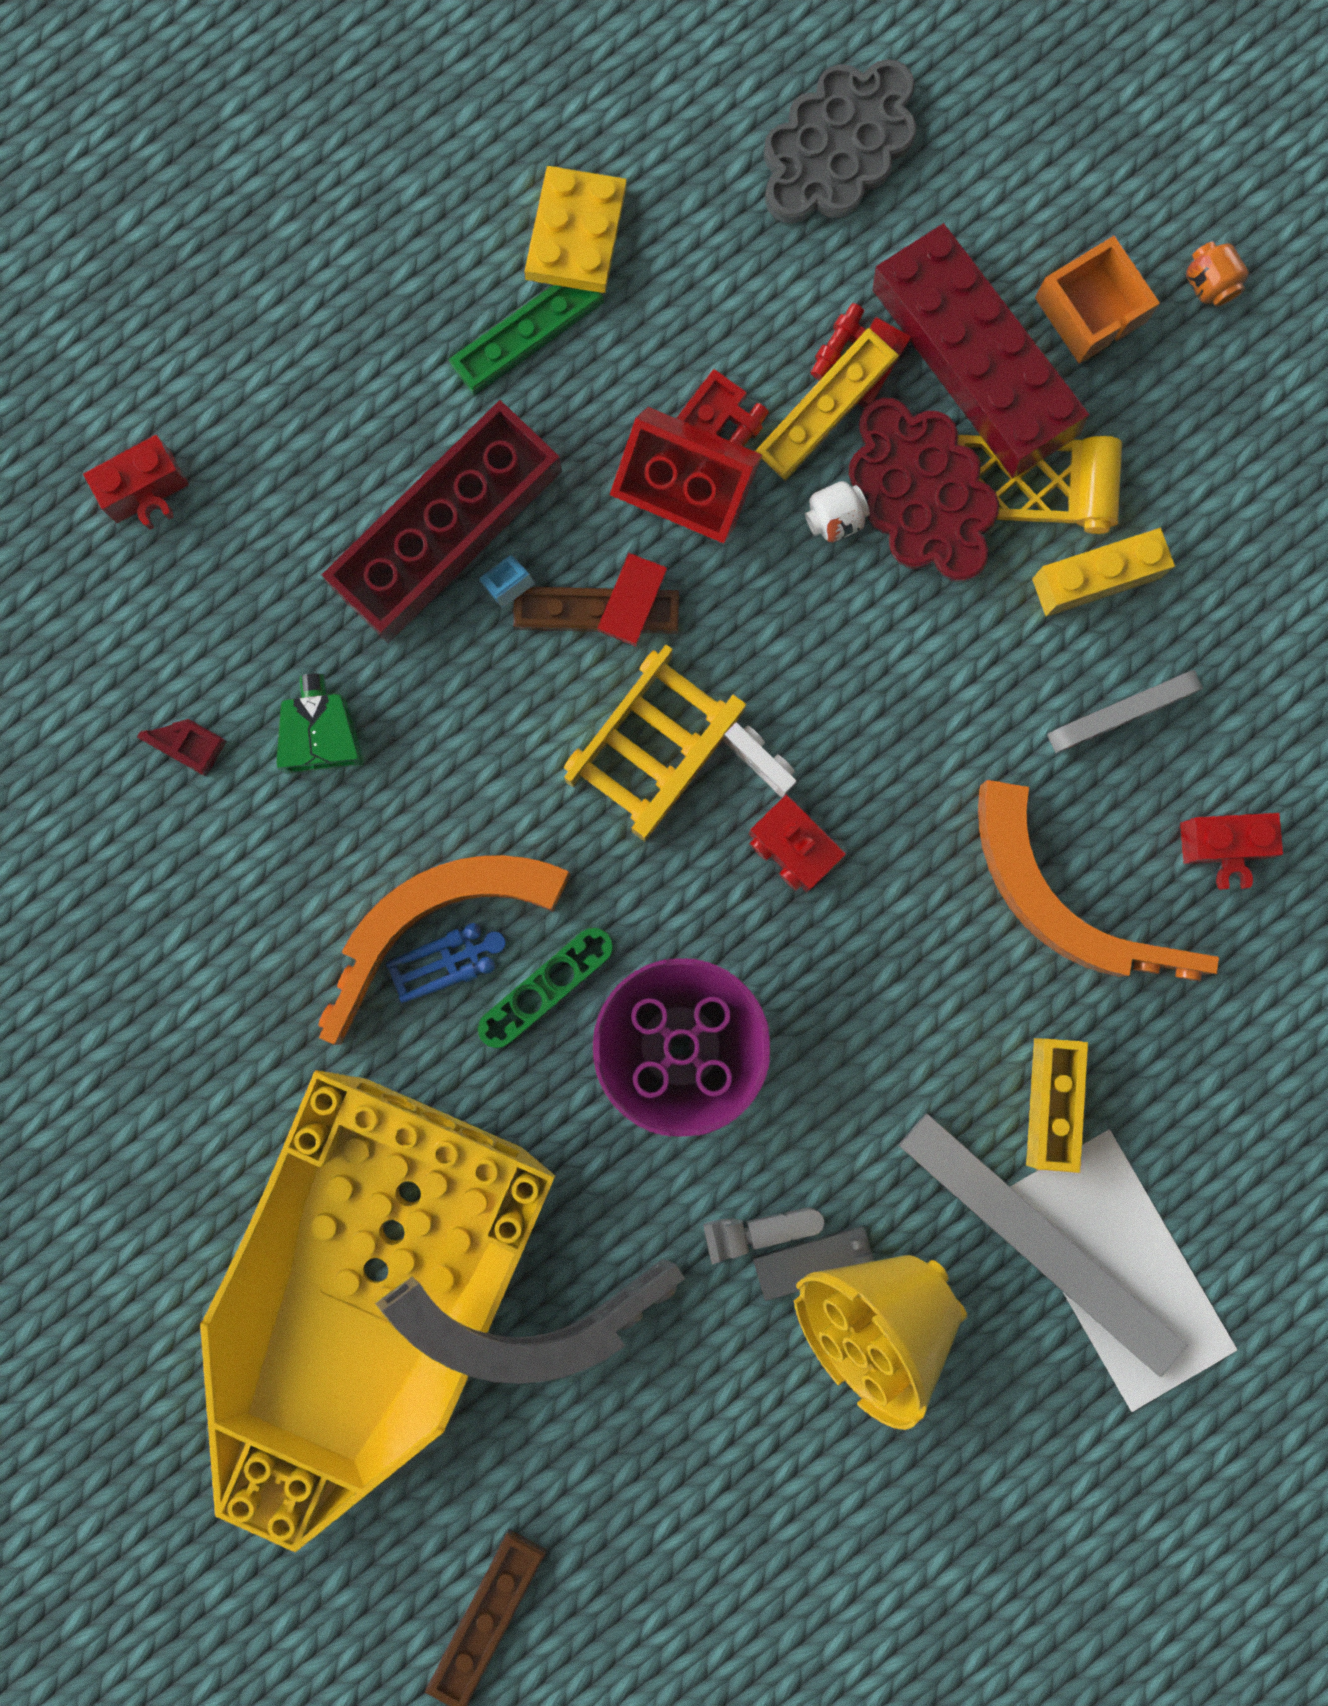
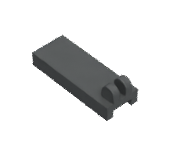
M862 1225L752 1257L764 1300L767 1301L800 1291V1289L796 1288L797 1283L810 1273L874 1261L864 1227Z

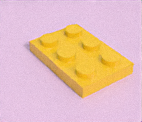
M547 166L525 266V280L606 293L626 192L625 178Z

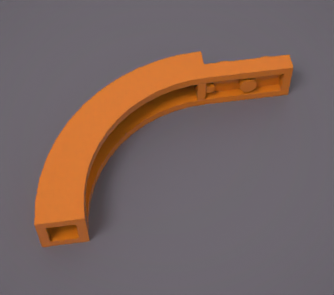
M987 780L980 785L978 802L979 832L988 869L1008 907L1020 922L1041 942L1076 964L1117 977L1130 976L1132 962L1134 963L1133 970L1159 974L1160 967L1176 970V978L1192 981H1201L1202 975L1217 974L1219 960L1217 956L1120 939L1101 932L1074 915L1052 892L1035 861L1027 830L1029 787Z
M506 855L477 856L438 865L402 883L370 910L354 930L341 953L356 959L353 967L347 965L337 984V988L342 991L335 1005L329 1003L319 1020L318 1026L323 1028L319 1038L333 1045H341L386 954L410 927L425 916L447 905L481 897L517 899L553 912L571 876L570 872L549 863L524 857Z

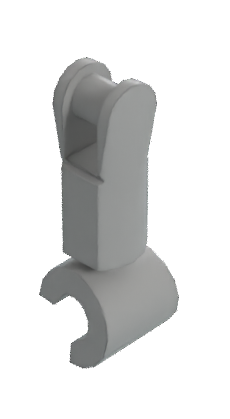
M808 1207L789 1211L785 1214L779 1213L746 1221L747 1227L745 1228L741 1219L713 1220L705 1223L703 1227L713 1265L726 1259H733L749 1253V1244H751L752 1249H759L789 1242L791 1239L795 1240L817 1235L823 1230L824 1219L818 1211Z

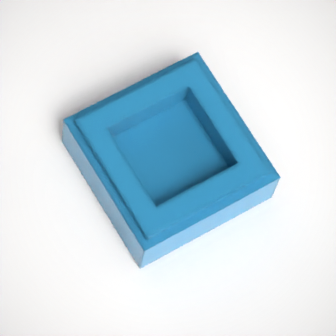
M512 555L479 578L487 592L502 608L535 584L530 574Z

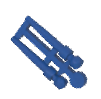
M470 923L464 930L460 931L458 928L450 931L445 937L387 961L386 965L401 1003L436 992L464 980L469 982L478 978L477 975L480 973H491L495 969L493 959L484 957L478 961L477 954L485 951L494 954L500 953L506 945L504 936L499 932H490L485 936L483 943L474 946L469 939L475 940L479 938L482 931L478 924ZM465 940L466 950L451 955L448 947L455 948L463 945ZM438 951L441 952L443 959L401 975L397 968L399 965ZM467 958L471 959V963L461 966L460 970L457 971L455 963ZM447 967L448 975L410 992L406 991L405 983Z

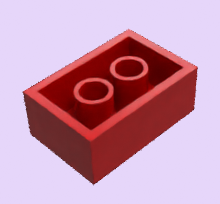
M647 407L635 418L609 495L721 543H725L735 528L762 454Z

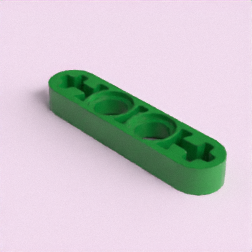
M588 928L578 934L484 1014L478 1025V1035L481 1041L493 1048L505 1047L512 1043L607 962L613 951V944L609 935L598 928ZM591 936L594 940L602 937L605 941L601 946L604 954L599 958L592 954L582 961L589 966L582 973L577 962L567 956V953L574 948L576 954L580 955L587 948L584 942L587 937ZM558 962H566L574 970L573 980L567 986H556L550 979L551 968ZM528 989L536 990L542 998L540 1009L533 1014L524 1013L518 1006L519 995ZM510 1003L514 1014L524 1020L525 1023L518 1028L516 1021L513 1020L504 1029L507 1034L504 1040L498 1036L492 1039L489 1038L487 1033L491 1027L488 1022L492 1018L497 1022L506 1018L509 1013L504 1011L503 1007Z

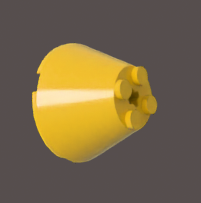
M905 1255L813 1272L806 1275L796 1285V1288L800 1289V1296L794 1300V1306L802 1331L824 1369L838 1386L845 1381L862 1398L857 1402V1405L879 1422L901 1430L914 1427L925 1415L960 1323L967 1318L964 1306L956 1299L947 1284L948 1274L945 1269L934 1260L926 1263L917 1257Z

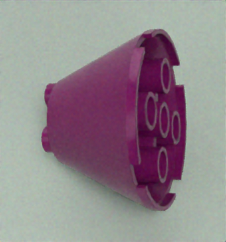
M677 958L657 961L627 976L615 987L603 1004L593 1034L595 1071L600 1085L610 1102L622 1115L639 1127L665 1136L686 1137L707 1134L726 1126L739 1117L759 1093L766 1078L770 1061L768 1024L763 1010L752 992L742 981L727 970L715 964L697 959ZM676 1035L680 1039L685 1035L690 1037L691 1041L688 1047L691 1053L687 1057L681 1053L676 1057L670 1054L673 1048L670 1040L673 1036Z

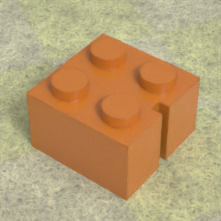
M1112 236L1045 277L1035 296L1036 301L1079 364L1108 347L1113 339L1118 341L1147 323L1160 304L1115 236Z

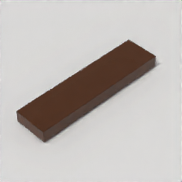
M530 587L514 599L513 628L514 630L598 632V625L613 589ZM659 590L642 633L678 634L679 590Z
M508 1529L426 1687V1694L448 1706L468 1705L546 1554L545 1548Z

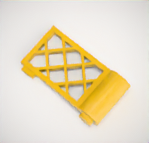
M958 435L957 445L982 448L991 458L981 467L980 477L996 463L1011 479L996 492L999 501L997 520L1077 523L1079 526L1084 527L1086 533L1090 534L1108 533L1110 527L1118 524L1122 441L1119 438L1093 436L1083 440L1073 439L1057 450L1071 451L1070 466L1059 476L1044 460H1041L1012 479L981 436ZM1036 465L1052 480L1037 495L1021 479ZM1070 474L1068 486L1063 480ZM1015 484L1030 499L1021 509H1009L1000 499ZM1057 486L1068 497V511H1051L1041 499ZM1034 505H1036L1039 510H1029V509L1032 508Z

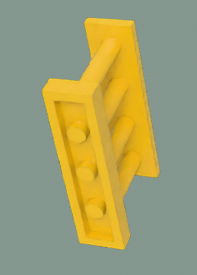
M665 645L659 653L653 650L646 657L639 668L643 672L640 679L584 752L578 748L564 765V769L568 771L564 778L571 787H574L580 777H583L631 813L630 819L635 822L631 827L632 833L644 842H646L722 742L724 734L738 721L746 708V703L734 694L727 703L721 699L718 702L668 666L667 664L672 659L673 649L668 645ZM656 678L707 715L706 720L711 724L702 736L696 732L693 735L642 698ZM631 711L682 748L681 753L686 757L676 769L671 765L668 768L617 731ZM606 743L657 781L656 786L660 788V791L651 802L646 798L641 801L592 764Z

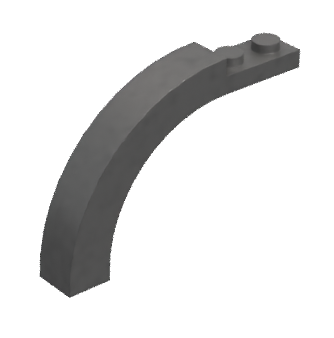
M661 1259L581 1320L550 1333L527 1337L498 1336L465 1326L444 1313L413 1277H410L375 1304L394 1328L414 1347L432 1360L451 1370L492 1382L536 1383L559 1379L581 1372L606 1360L624 1348L625 1345L616 1332L619 1329L626 1330L634 1326L642 1318L643 1314L641 1312L654 1302L658 1304L669 1299L676 1292V1285L685 1278L676 1264Z

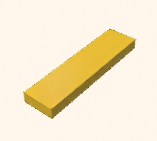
M868 327L755 452L762 454L761 459L786 481L899 359V355Z

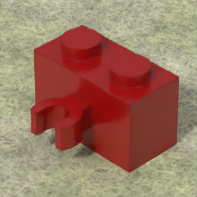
M157 434L83 473L101 509L110 518L119 523L138 513L139 520L149 530L155 528L150 520V514L155 509H161L169 520L174 518L171 507L163 499L189 485L172 452Z
M787 794L748 833L753 838L749 843L753 850L765 861L772 857L782 868L779 872L781 878L795 891L801 887L807 893L846 855Z
M1280 813L1194 817L1180 823L1183 864L1221 862L1222 868L1216 876V885L1219 890L1230 888L1229 876L1231 873L1239 876L1241 889L1251 888L1253 875L1250 869L1245 866L1244 861L1266 860L1283 855Z

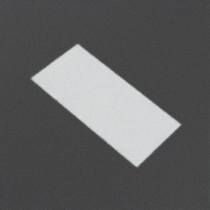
M1110 1129L1082 1145L1080 1173L1038 1170L1010 1186L1188 1344L1160 1378L1064 1293L1131 1412L1237 1351L1236 1346Z

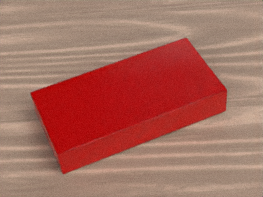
M628 553L598 625V632L637 646L667 573V567Z

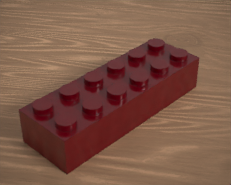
M944 223L876 266L872 291L901 330L911 336L910 342L1012 479L1081 435L1090 414Z
M499 400L321 576L330 588L389 644L562 472L559 455L507 405Z

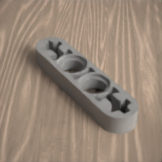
M1192 670L1048 733L1047 736L1056 754L1184 699L1204 688L1196 671Z

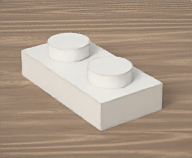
M736 722L724 734L723 741L781 798L794 787L796 780L792 775L795 773V770L780 755L777 754L773 758L762 748L765 741L753 728L747 725L743 729Z

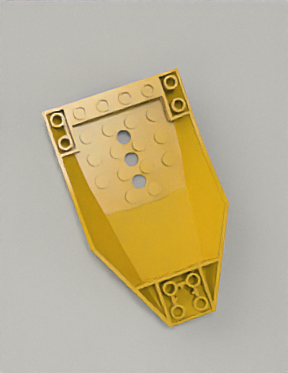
M314 1071L249 1226L200 1323L216 1517L286 1549L297 1552L444 1432L468 1379V1375L447 1368L414 1347L394 1328L375 1303L410 1277H413L421 1284L433 1302L448 1316L467 1327L488 1333L554 1181L555 1175L522 1147L373 1081L342 1074ZM406 1181L415 1183L421 1191L420 1200L416 1202L404 1200L399 1192L400 1184ZM396 1220L401 1223L405 1232L404 1238L400 1240L388 1238L383 1231L384 1222ZM372 1258L383 1260L388 1267V1276L382 1281L369 1279L364 1269L368 1260Z

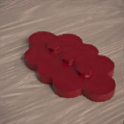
M881 398L871 402L864 409L859 423L860 434L865 446L853 455L849 463L848 473L852 487L857 485L864 497L868 499V519L875 530L889 535V547L892 556L900 565L909 569H921L934 563L944 578L953 582L965 583L975 579L983 572L988 561V547L983 534L994 526L999 512V501L996 493L989 485L979 481L981 464L978 456L973 450L957 445L958 431L955 423L948 415L939 411H925L913 417L909 409L902 402L894 398Z

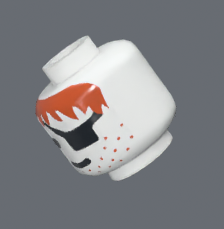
M840 481L814 493L810 497L811 511L805 513L806 521L813 535L816 536L821 533L828 542L833 543L862 530L865 526V517L869 516V508L862 491L857 485L851 487L847 482Z

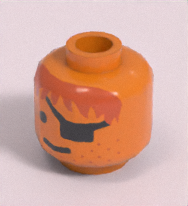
M1212 241L1201 246L1192 254L1194 261L1187 268L1186 278L1202 303H1214L1215 307H1219L1235 299L1246 289L1243 284L1246 282L1249 272L1233 245L1226 243L1216 246L1215 242Z

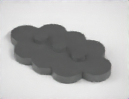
M885 59L877 61L864 73L851 65L840 64L832 66L822 73L817 83L816 92L802 94L793 101L790 106L788 123L776 126L765 139L763 156L766 166L773 173L767 183L765 203L767 210L774 218L784 223L793 224L805 220L815 210L831 218L846 217L857 210L862 201L864 190L875 189L885 183L890 174L892 160L901 158L909 152L916 135L914 117L906 109L912 99L915 82L912 72L906 65L897 60Z

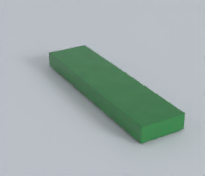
M552 285L448 359L449 363L473 396H475L602 305L604 297L600 292Z

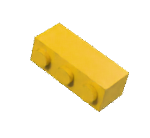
M1160 527L1042 566L1032 580L1047 617L1159 580L1173 569L1175 565Z
M1034 1038L1026 1165L1038 1170L1080 1173L1088 1042Z

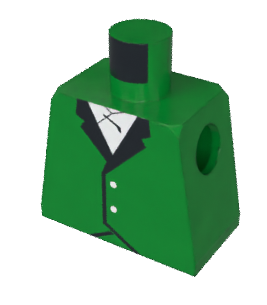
M315 673L300 676L301 698L288 699L281 702L277 768L288 774L364 765L355 727L345 698L341 694L327 695L324 674Z

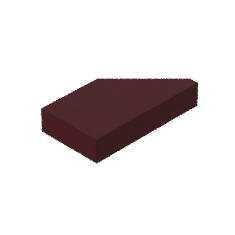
M189 719L174 722L172 725L154 730L141 731L137 735V738L205 777L227 743L223 738Z

